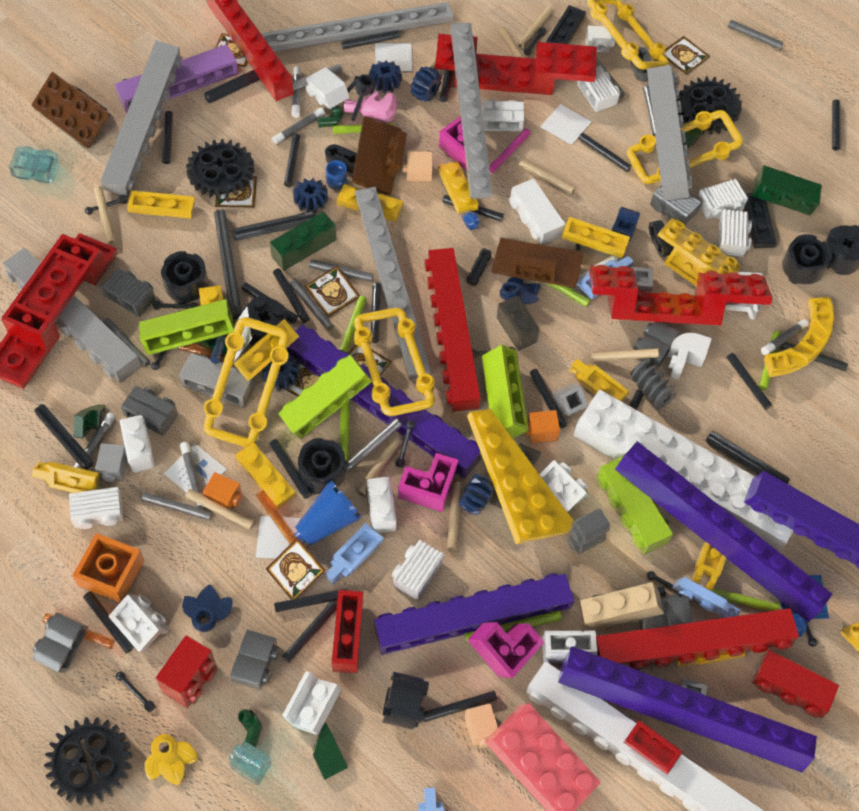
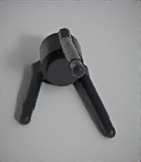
M369 75L355 76L354 81L347 88L349 93L355 87L359 95L351 118L352 121L356 119L364 96L374 93L376 82Z

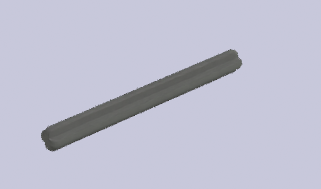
M221 209L214 212L228 305L234 317L233 320L240 317L242 311L226 213Z

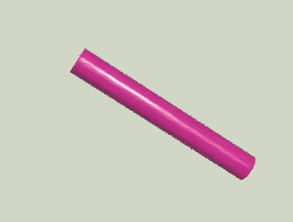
M525 128L490 164L489 170L494 173L530 135V131Z

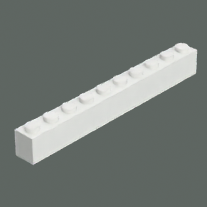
M546 661L528 685L526 693L529 694V698L534 703L545 705L551 709L550 712L553 716L560 720L565 719L572 724V728L581 735L587 734L594 739V744L603 750L608 749L616 755L615 758L619 762L627 766L630 764L637 769V773L642 778L648 781L653 780L659 784L660 789L665 794L671 797L676 796L682 800V804L688 810L764 811L682 754L669 774L666 775L623 743L636 725L634 721L600 698L558 683L561 671Z

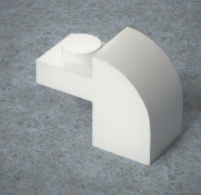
M685 333L678 336L673 341L667 355L671 357L669 368H672L670 377L679 380L685 362L702 367L711 338L696 333Z

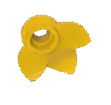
M161 734L155 737L151 743V755L145 762V772L149 780H153L162 774L168 782L179 785L184 776V764L197 762L198 756L188 742H176L171 735ZM162 742L169 744V750L166 753L159 751V745Z

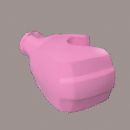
M376 91L370 96H365L358 113H362L363 118L368 116L384 123H392L397 111V98L393 93H387L380 100L379 93ZM346 99L344 104L345 113H353L357 101Z

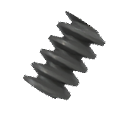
M648 358L631 371V380L637 382V387L642 389V393L648 396L650 402H654L656 409H660L670 403L677 394H672L675 388L674 385L666 387L669 382L668 378L660 380L664 374L662 371L654 373L658 368L657 365L649 367L652 359Z

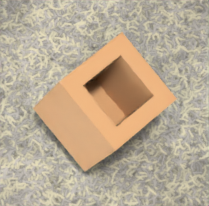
M407 152V158L402 162V171L407 173V181L432 180V152Z
M491 704L471 708L465 712L464 717L473 746L480 745V748L488 747L484 741L498 728Z

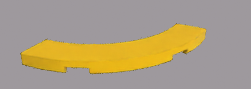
M830 297L809 299L810 325L808 332L799 344L781 352L765 355L764 362L769 377L781 376L800 370L821 354L833 331L834 309Z

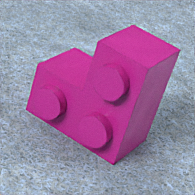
M460 116L440 131L439 148L467 171Z
M436 453L429 473L406 466L398 486V499L443 512L457 473L458 459Z
M497 622L483 623L467 640L492 671L502 678H513L544 643L530 624H514L506 633Z

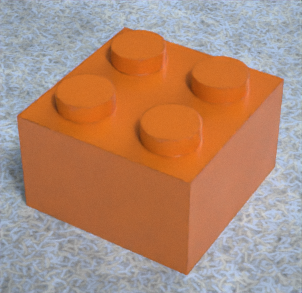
M95 533L72 577L78 587L121 603L127 596L145 560L141 550Z

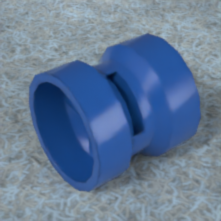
M334 160L326 166V183L331 189L339 190L342 189L344 184H347V167L342 161Z

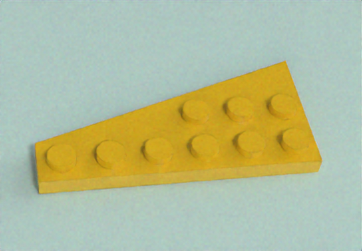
M486 409L470 412L467 415L516 544L569 534L574 520L493 411Z

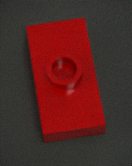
M638 720L623 742L666 775L669 774L683 751L640 720Z

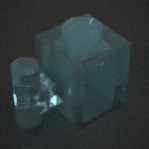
M245 741L242 745L237 744L229 757L231 769L257 786L272 765L270 756Z

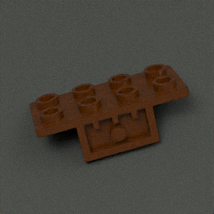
M51 72L31 104L33 108L86 148L91 147L110 117L107 108L54 72Z
M364 116L352 183L366 188L376 187L377 192L391 195L394 177L402 166L407 133L396 126Z
M501 238L491 272L493 274L575 288L584 253Z

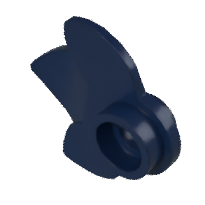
M511 277L507 280V283L502 285L500 297L508 302L516 301L520 304H533L539 301L536 295L539 293L541 285L524 283V279Z
M207 585L197 598L184 596L182 603L184 613L192 619L193 627L199 632L211 631L216 626L217 621L225 619L230 614L233 606L232 598L219 599L212 585ZM206 617L209 619L206 624L200 623L202 618Z

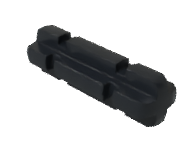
M486 248L480 250L479 256L476 258L471 272L467 276L466 282L472 286L478 284L479 278L482 276L487 262L491 258L492 252Z

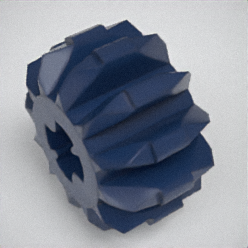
M387 59L385 62L378 60L377 64H372L371 70H369L368 75L376 82V91L382 90L385 94L386 91L393 93L394 89H399L402 74L400 66L396 65L394 61L389 63Z
M421 67L419 71H416L413 82L410 84L412 87L410 93L420 101H431L436 96L437 91H439L442 76L432 67Z
M314 177L309 181L304 178L303 183L297 182L293 190V201L300 211L306 209L307 212L314 210L317 213L318 208L324 209L325 203H328V189L326 185H323L321 180L315 181Z
M292 355L280 367L275 383L278 392L281 390V387L288 391L289 384L296 386V379L300 377L299 364L297 361H294ZM272 361L261 370L264 383L267 381Z
M473 475L460 497L459 506L470 514H480L494 491L492 481L484 475Z

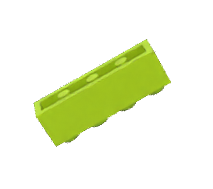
M226 299L139 322V338L147 355L234 332L233 315Z
M501 344L482 355L488 408L493 411L514 439L529 431L517 351Z
M349 355L340 359L332 370L323 373L315 384L305 388L294 401L285 404L283 410L278 414L291 432L298 438L303 439L369 385L372 380L360 364Z
M620 457L600 466L597 482L600 488L605 489L608 494V500L612 508L617 509L620 514L622 525L631 532L634 545L638 549L640 548L643 554H647L668 544L673 533L652 499L615 470L623 458Z

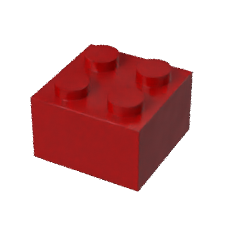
M185 635L155 677L162 693L187 709L191 703H196L202 694L201 688L206 681L210 682L217 671L212 650Z

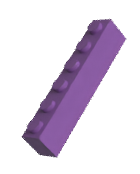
M226 44L182 60L180 69L177 68L175 72V83L169 87L170 94L168 100L238 75L237 60L228 45ZM142 74L114 84L117 97L126 114Z

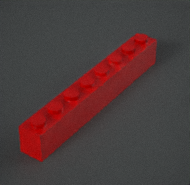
M207 0V5L252 69L257 73V76L274 100L278 101L293 95L292 76L238 1Z
M454 248L428 250V259H424L425 272H429L430 277H427L428 290H432L433 294L430 295L431 308H435L436 313L433 314L434 327L438 326L439 332H436L437 346L441 345L442 351H439L440 365L445 367V371H442L443 384L448 385V390L445 391L446 403L451 404L452 412L477 410L480 405V393Z
M791 608L601 635L596 636L598 656L640 671L645 669L646 666L656 665L657 668H661L680 661L681 664H688L698 658L714 660L719 658L720 655L729 654L730 657H736L744 654L745 651L753 650V653H762L767 651L768 648L777 647L778 650H784L792 647V644L799 638Z

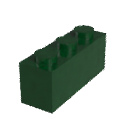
M763 165L755 177L752 196L811 216L820 204L822 185Z
M323 211L270 241L271 257L285 271L335 242L336 225Z

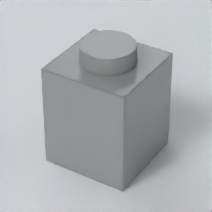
M570 383L552 392L555 402L563 414L571 415L589 406L579 384Z
M101 443L95 467L96 472L99 473V479L106 482L123 481L128 460L125 445Z

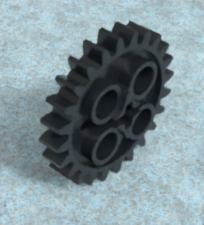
M706 76L705 81H702L698 77L697 83L691 80L689 86L684 85L683 90L679 91L680 99H677V101L681 103L682 113H678V116L682 115L683 123H688L695 120L699 112L706 111L712 113L723 110L728 113L733 123H735V121H738L742 110V101L739 100L740 94H736V88L730 89L731 83L724 85V79L716 82V77H714L712 81H709L708 76ZM719 118L712 121L711 126L707 130H703V134L705 131H708L712 135L713 130L720 134L721 128L725 131H728L722 119Z
M214 139L212 145L205 142L204 148L197 146L198 152L192 151V157H188L189 164H186V172L190 185H194L195 191L201 190V195L208 192L209 198L214 194H217L218 199H220L222 194L229 198V193L231 192L236 196V190L243 192V185L250 186L249 180L254 179V159L251 158V153L247 152L246 147L240 148L239 142L233 145L232 140H229L226 144L224 139H221L220 143H217Z
M85 717L84 725H80L77 720H74L73 729H70L67 725L64 726L65 735L56 733L59 739L58 743H49L54 751L45 753V756L51 762L44 764V767L52 771L45 776L48 780H54L50 787L53 790L58 789L57 794L60 797L66 795V800L69 803L75 797L76 803L80 806L85 798L89 805H93L94 797H97L102 803L104 802L103 794L106 792L111 797L114 796L112 791L114 786L122 789V785L119 783L120 778H129L124 769H132V765L126 762V760L133 758V754L126 751L131 747L129 741L123 742L127 736L124 732L118 734L120 730L118 725L110 729L111 722L109 720H106L103 725H101L99 717L95 718L93 724H91L88 717ZM82 739L85 740L87 752L92 757L91 765L97 777V782L95 783L92 780L91 770L85 764L87 763V758L81 746ZM96 739H104L101 747L97 749L92 748V744ZM71 749H78L76 757L73 759L66 758L67 753ZM112 763L111 769L107 773H100L99 770L102 764ZM86 773L85 780L82 783L74 784L76 775Z

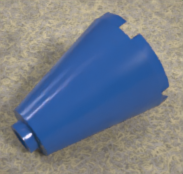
M330 481L295 526L297 532L294 535L303 544L308 543L311 546L358 521L362 516L348 498Z

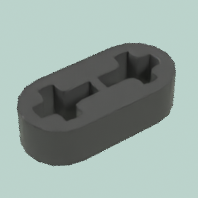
M639 47L638 57L642 58L644 62L651 61L648 50ZM631 61L635 78L642 82L648 81L647 70L637 68Z

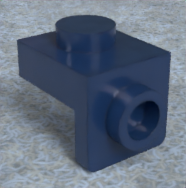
M620 207L611 231L630 237L629 241H631L640 212Z

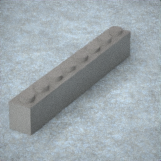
M155 41L102 175L101 185L103 190L128 196L130 190L133 191L136 183L135 175L137 172L140 173L142 168L143 154L147 155L150 145L148 143L149 139L154 137L156 132L155 123L157 119L160 120L162 117V105L164 102L167 103L170 94L169 87L170 85L173 86L176 80V69H180L183 57L180 56V47Z
M671 65L647 69L663 200L688 198V189L692 188L691 175L687 176L686 174L690 173L689 160H684V158L688 157L687 145H682V143L686 142L685 131L680 130L684 125L682 115L678 116V113H682L680 101H676V99H680L678 86L674 87V85H678L676 72L672 73Z
M23 248L3 262L6 269L4 274L11 283L16 282L21 291L40 265V262ZM74 295L55 323L57 322L60 325L61 331L67 337L72 336L75 339L74 342L81 351L86 350L89 353L88 356L93 363L104 367L103 371L110 379L115 378L119 383L123 382L141 368L138 355Z

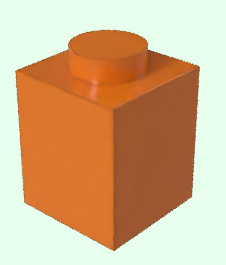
M556 410L529 413L527 419L529 431L525 432V435H529L530 444L558 440L560 427Z
M216 472L213 473L203 490L204 496L231 510L234 506L239 505L243 497L240 483Z

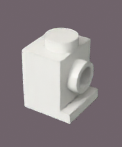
M588 26L586 46H596L597 52H609L610 47H614L615 39L604 26Z

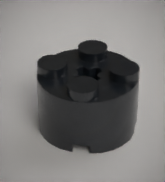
M843 225L831 229L825 240L832 251V258L827 269L831 268L839 275H849L856 272L859 268V226Z
M804 234L797 236L789 245L782 260V268L789 281L793 284H813L820 281L832 258L831 248L825 241L821 242L815 235Z
M186 251L175 252L165 259L164 265L161 268V276L166 293L179 304L199 299V288L208 287V277L203 259L198 254H188Z
M256 296L246 305L249 318L274 326L284 319L287 321L285 306L275 299ZM250 328L252 339L249 344L255 345L267 333Z
M323 438L312 439L305 443L298 456V470L302 482L315 494H320L330 481L336 487L340 486L346 474L345 453L342 447L333 440L328 441L323 440Z
M393 671L390 678L393 681L392 687H388L385 697L382 723L413 730L414 727H418V724L422 722L424 707L420 705L423 698L427 696L429 682L424 681V678Z

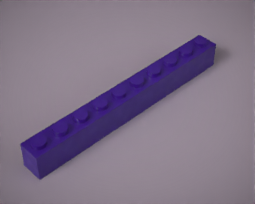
M301 325L295 331L299 337L286 349L289 356L292 355L295 361L318 377L332 370L340 359L350 355L346 352H341L331 341H325L319 337L315 330L308 329L304 325ZM363 364L360 365L371 379L368 367ZM381 377L382 383H385L390 388V399L388 400L390 407L414 402L402 390H396L389 385L386 379ZM373 382L351 399L386 425H389L397 418L402 426L396 432L404 437L407 431L406 423L412 420L415 423V427L411 430L409 441L432 457H435V454L438 453L458 459L456 474L464 479L481 460L482 454L478 443L464 437L457 428L445 424L442 418L436 414L432 415L427 410H420L397 416L385 415L381 410L380 404L372 399Z
M638 441L629 449L615 468L618 473L710 544V546L719 551L782 603L799 614L806 622L811 621L820 613L831 598V592Z
M571 646L563 661L558 683L801 773L815 759L817 736L573 646Z

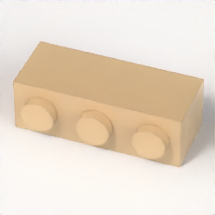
M653 582L580 600L585 625L592 631L664 614L659 590Z

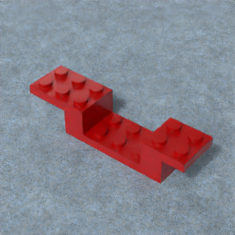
M438 33L435 69L455 71L451 34ZM473 36L479 89L552 95L555 79L595 82L596 46L537 42L535 58L476 54L478 37ZM456 72L454 77V87H457Z
M81 233L75 239L61 234L1 317L8 332L0 342L1 380L24 390L60 338L55 321L83 281L95 286L117 256V248Z
M606 265L590 266L589 270L592 294L608 295L611 319L722 326L726 302L771 305L773 298L765 277L759 274L740 275L734 272L728 274H718L714 271L699 272L695 295L681 293L679 295L667 292L648 293L643 290L638 291L634 268L627 266L608 267Z

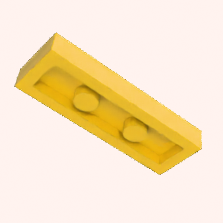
M459 163L440 164L438 166V173L457 213L477 210L478 202L476 198H470L469 184Z
M344 184L337 198V205L359 211L355 191L362 189ZM378 194L385 219L397 222L403 207V200Z
M131 190L127 208L129 213L192 219L195 197Z
M572 217L568 218L562 234L563 239L619 258H623L630 238Z
M285 319L276 325L288 332L289 342L287 347L299 337ZM267 333L233 363L247 381L251 380L271 362L270 352L274 347L278 346L280 337Z
M254 442L235 455L238 463L276 509L296 496L294 489Z

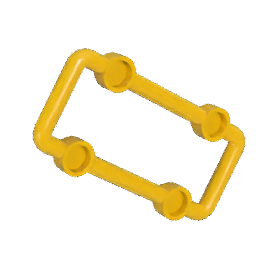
M587 0V4L591 8V16L602 22L622 48L621 54L623 57L631 60L637 68L643 70L669 65L668 59L664 56L666 47L660 42L654 43L633 17L635 9L632 5L628 3L624 5L620 0ZM605 4H612L618 9L617 15L630 24L649 48L650 56L658 61L644 62L638 57V45L633 42L627 43L606 16L608 8Z
M723 110L712 113L706 111L699 112L695 120L683 124L684 127L680 128V130L685 132L697 127L700 130H707L711 126L712 121L721 118L734 139V142L729 144L723 141L715 144L714 150L690 159V168L714 158L723 161L729 157L731 151L738 149L743 144V138L727 112ZM650 134L643 135L640 138V143L632 145L627 150V157L642 183L648 185L658 181L661 182L660 169L658 168L656 174L647 176L635 153L641 150L644 153H651L656 148V137Z
M390 308L358 315L354 321L356 328L354 342L357 346L362 347L374 385L372 389L373 401L380 404L382 412L387 416H397L431 408L435 402L433 394L435 380L425 371L414 339L415 323L407 318L405 311L401 308ZM397 316L399 319L397 333L406 340L418 375L416 389L419 393L424 394L426 400L390 407L388 402L390 399V388L385 383H382L370 346L372 343V332L367 327H364L363 323Z
M244 317L237 321L234 332L230 333L225 339L228 350L213 397L204 404L206 418L203 428L207 435L243 447H247L253 442L256 443L260 431L267 427L268 421L265 414L280 367L289 358L286 350L289 334L285 329L249 317ZM245 326L280 337L278 346L274 347L270 352L272 365L257 412L252 414L248 421L251 428L248 438L213 428L215 418L219 417L223 412L221 399L236 353L244 347L245 341L242 334Z

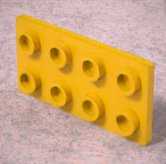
M671 218L658 233L660 238L675 247L664 264L695 286H697L699 272L714 271L718 274H728L731 272L737 273L741 268V265L738 264L735 258L722 253L716 245L706 242L700 234L692 232L679 220Z

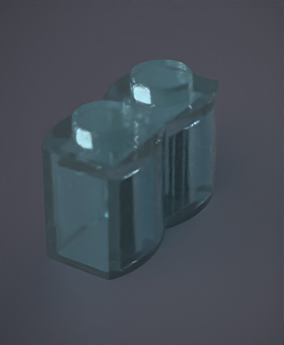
M19 146L15 149L9 169L11 175L18 179H33L41 183H53L60 161L58 154L51 150H35L29 146Z

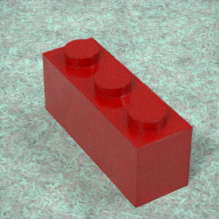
M338 590L331 662L332 672L358 674L364 592Z
M768 650L762 657L751 682L757 685V688L762 692L772 693L780 697L784 703L796 705L804 709L806 714L815 718H823L830 711L839 688L838 684L771 650Z

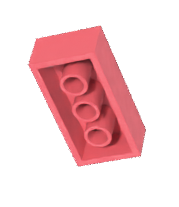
M530 703L519 705L484 741L546 811H575L601 783Z

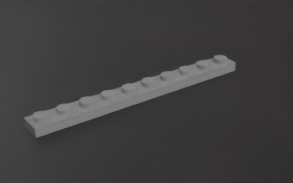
M449 2L265 32L261 33V35L275 52L452 22L453 13Z
M451 23L450 29L470 198H491L492 187L471 23Z
M376 187L355 191L356 201L388 309L401 308L405 311L407 318L415 323L414 339L425 371L431 375ZM397 316L391 317L409 380L418 378L406 340L397 333L399 319Z

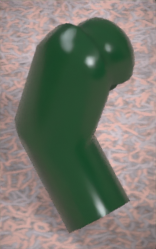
M332 107V113L328 117H318V128L336 126L343 118L342 107Z
M243 709L238 714V720L247 731L244 746L256 749L262 730V723L253 711Z

